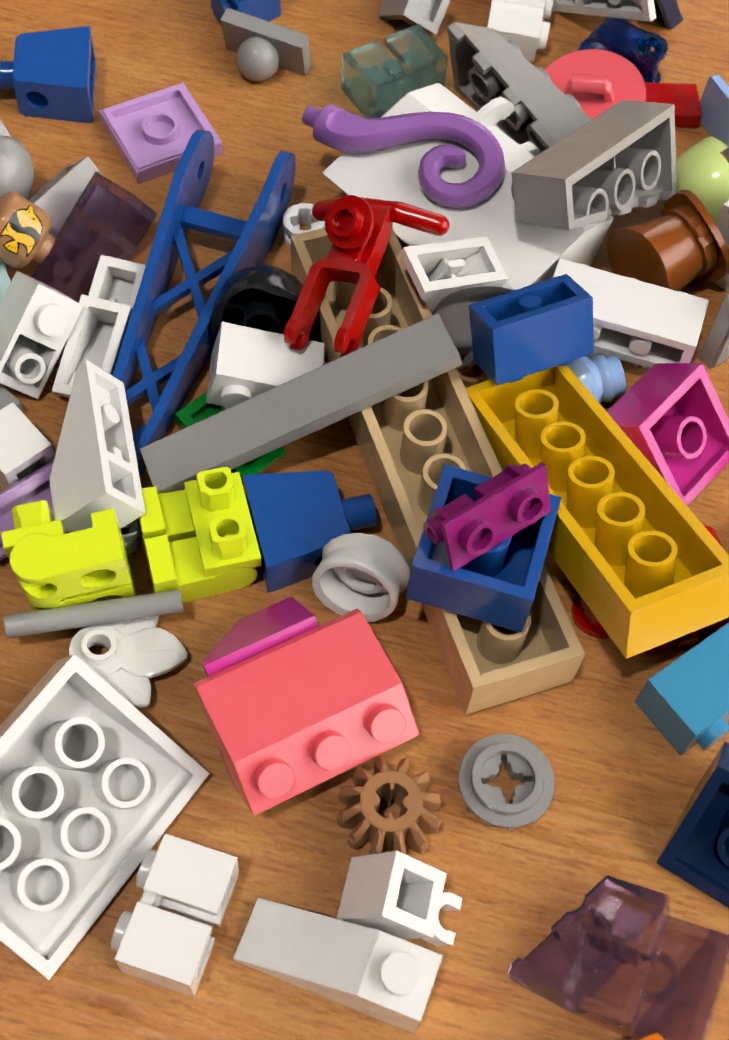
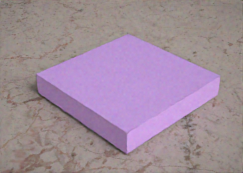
M184 83L99 111L103 127L138 184L174 172L192 134L197 129L212 133L214 138V157L223 154L222 141Z

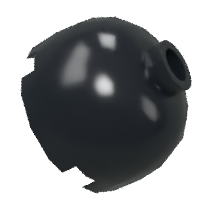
M258 265L240 270L225 281L215 299L210 328L213 338L215 335L217 338L222 322L284 334L285 326L292 315L302 290V283L294 275L279 267ZM314 323L311 328L308 340H312Z

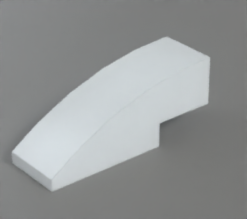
M100 255L89 294H81L79 300L83 308L67 339L52 388L54 394L70 398L77 366L84 360H88L105 372L113 375L146 265Z

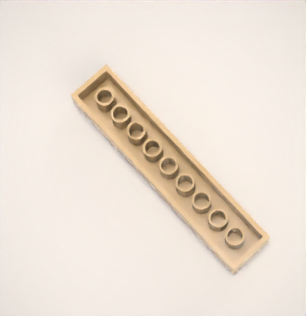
M393 227L391 237L375 276L380 286V291L360 340L359 349L432 316L429 307L420 298L399 254L402 247ZM325 228L291 236V274L302 285H304L311 265L322 258H327L333 243L328 239ZM332 281L328 285L315 318L313 333L317 342L325 343L324 360L326 364L340 358L341 353L335 352L334 348L335 337L341 327L357 284ZM456 368L347 417L399 550L409 564L410 572L424 529L423 523L427 520L444 464L489 477H494L502 472L501 466ZM543 564L534 601L522 633L421 603L465 715L573 681L585 656V652L545 564Z

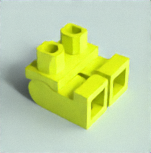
M228 467L200 471L197 474V480L184 482L185 490L158 494L156 486L142 488L146 513L140 516L138 520L154 593L181 589L182 602L186 603L242 589L256 580L258 575L256 567L261 566V554L239 472L231 473V469Z
M41 500L17 505L12 508L15 529L1 532L3 548L32 611L137 596L129 556L114 508L90 513L92 528L67 534L61 519L52 521L51 510L47 501Z

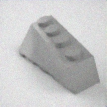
M454 22L448 26L454 89L477 111L489 101L498 97L506 98L513 103L515 111L505 120H500L496 125L519 145L530 141L539 148V153L537 154L539 155L592 120L582 111L578 101L572 95L564 94L558 89L543 68L534 67L522 55L521 50L513 41H506L492 28Z
M621 100L511 172V194L515 203L516 222L572 230L606 220L607 215H624L630 213L631 208L634 207L647 208L657 205L659 200L668 201L672 195L677 193L674 104Z

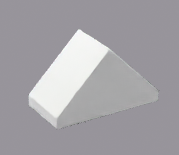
M487 236L403 247L399 253L420 298L431 310H433L443 296L452 290L476 284L503 285L508 280Z

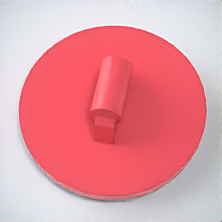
M600 49L575 51L558 58L545 69L552 83L564 94L572 95L580 104L582 111L591 119H594L621 100L646 102V87L639 70L626 58L610 51Z

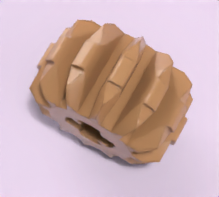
M382 756L375 759L374 775L362 767L358 766L352 772V780L355 786H343L340 789L339 801L346 808L339 811L337 816V822L340 827L354 828L348 836L347 844L350 848H359L368 841L371 844L369 855L382 853V849H390V851H399L406 854V846L418 854L424 853L428 846L425 834H436L441 824V820L432 813L440 808L442 802L441 795L425 791L431 779L428 771L418 773L411 778L408 776L410 761L407 758L401 759L397 770L394 771L389 770L387 761ZM386 802V808H390L391 802L396 803L401 807L399 818L393 819L392 812H389L388 818L382 817L378 814L379 804Z

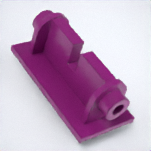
M543 462L532 468L527 464L520 466L510 464L499 474L475 487L476 498L479 499L476 502L466 494H463L442 508H436L430 512V519L423 523L424 531L434 544L442 541L445 542L449 566L453 572L551 512L546 465Z

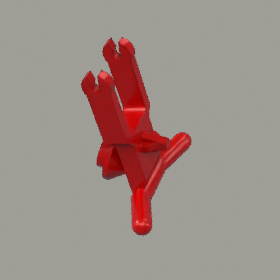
M347 195L315 203L312 207V214L316 220L325 221L328 239L333 244L327 258H322L311 265L292 315L285 326L284 342L291 344L290 349L301 350L306 346L328 285L332 281L357 284L341 327L336 333L334 342L335 352H340L341 358L358 350L360 340L380 291V286L375 276L391 237L393 223L435 236H442L450 228L447 217L403 202L363 198L355 195Z

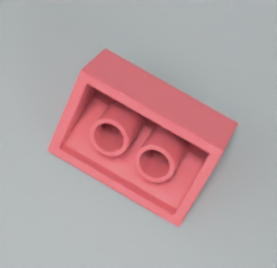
M359 609L348 612L193 683L232 785L254 816L419 735L402 681Z

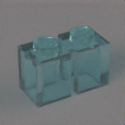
M419 24L385 37L384 45L397 60L391 57L378 40L343 53L341 89L364 117L381 118L408 92L436 83L444 86L448 56Z

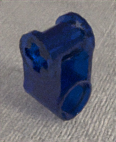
M608 17L580 44L579 50L600 49L616 53L629 60L639 70L644 82L660 83L661 74L658 70L660 61L667 55L668 43L659 34L648 32L627 22L625 19Z

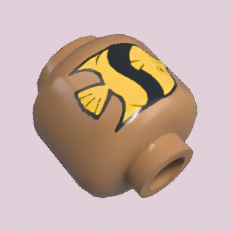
M13 191L7 192L0 197V260L13 268L20 269L28 265L32 259L40 264L53 247L55 237L48 234L52 222L49 213Z

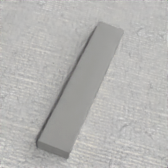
M437 313L142 447L140 451L153 487L156 486L158 494L185 490L184 482L197 480V474L200 471L221 467L234 469L462 365L461 357L441 317Z

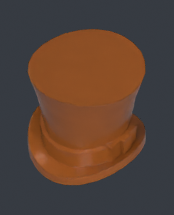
M681 190L672 195L666 202L661 217L641 224L617 228L608 237L607 252L614 274L635 278L639 281L675 291H680L692 280L714 282L729 274V248L705 206L689 190Z

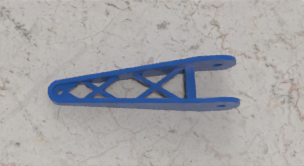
M197 129L192 134L173 175L112 375L124 383L128 406L147 393L153 413L148 423L132 433L139 476L146 469L140 448L164 438L175 418V413L181 408L212 353L216 341V335L213 338L210 330L215 299L222 286L229 277L240 270L262 265L274 244L293 190L296 168L293 153L287 151L279 152L248 220L244 221L199 209L208 187L213 167L214 138L212 133ZM189 229L236 241V244L232 251L195 273L186 238ZM180 257L186 280L167 291ZM220 275L205 305L200 287ZM191 293L198 316L195 328L182 354L157 371L152 372L146 347L158 314ZM140 366L143 380L132 386ZM168 380L161 396L159 397L157 387Z

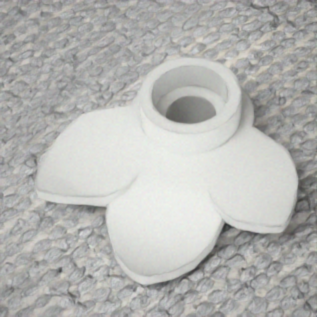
M159 616L87 626L74 635L69 645V656L75 654L134 707L149 706L151 699L149 678L165 674L179 667L187 660L188 653L173 634L156 627ZM104 646L109 651L102 655H96L91 653L89 648Z

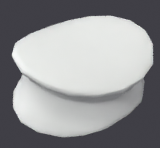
M364 533L343 534L332 539L323 547L322 561L312 576V588L318 599L336 614L342 616L355 609H359L367 622H375L387 617L394 611L398 604L400 593L408 587L410 567L402 552L387 540L376 535Z

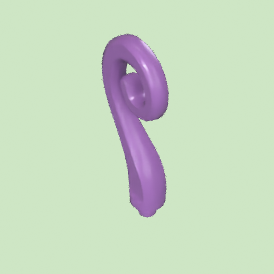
M327 104L322 110L309 105L303 113L302 122L313 128V138L316 141L343 152L369 153L429 139H445L470 149L479 160V168L471 179L462 183H449L439 177V172L443 168H459L464 165L466 154L462 148L451 144H441L430 149L422 157L418 169L420 187L428 198L440 205L452 208L474 206L488 199L503 180L505 160L502 147L491 131L469 117L450 112L430 111L382 118H367L346 111L333 104Z

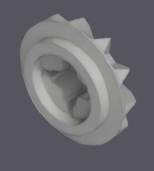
M496 734L479 740L466 752L460 765L457 787L461 791L466 810L472 811L481 818L485 826L505 827L511 832L518 827L530 823L534 824L546 811L553 798L555 779L549 760L535 744L520 736ZM502 761H504V768L508 770L510 779L520 780V783L524 782L523 785H518L514 788L509 804L506 802V797H503L500 787L487 784L488 781L496 780Z

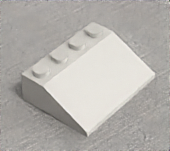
M75 654L57 660L0 725V943L48 980L54 975L138 867L147 851L152 849L210 774Z

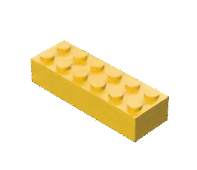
M567 365L551 367L524 376L521 380L512 383H503L496 386L490 379L465 388L502 471L510 464L517 466L527 464L531 468L541 462L546 465L549 494L561 497L547 550L626 659L729 617L728 553Z

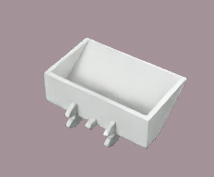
M440 83L408 92L382 117L430 111L450 112L469 117L485 126L498 140L505 160L503 180L488 199L474 206L452 208L435 203L421 189L418 178L420 161L426 152L441 144L458 146L466 154V162L462 167H446L439 172V177L449 183H462L471 179L478 171L479 160L470 149L445 139L416 141L369 153L344 152L322 172L326 178L347 195L403 202L447 217L450 228L442 236H435L393 223L392 227L396 236L408 246L487 236L508 277V280L503 285L516 290L553 278L559 258L590 266L614 219L613 216L607 215L606 220L572 230L516 222L515 203L511 194V172L536 157L539 153V148L530 141L519 145L496 125L500 120H505L515 111L513 103L506 98L498 97L492 99L476 112Z

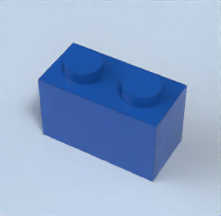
M567 274L469 305L473 360L496 386L519 381L524 376L551 367L567 365L572 360L594 353L593 297Z

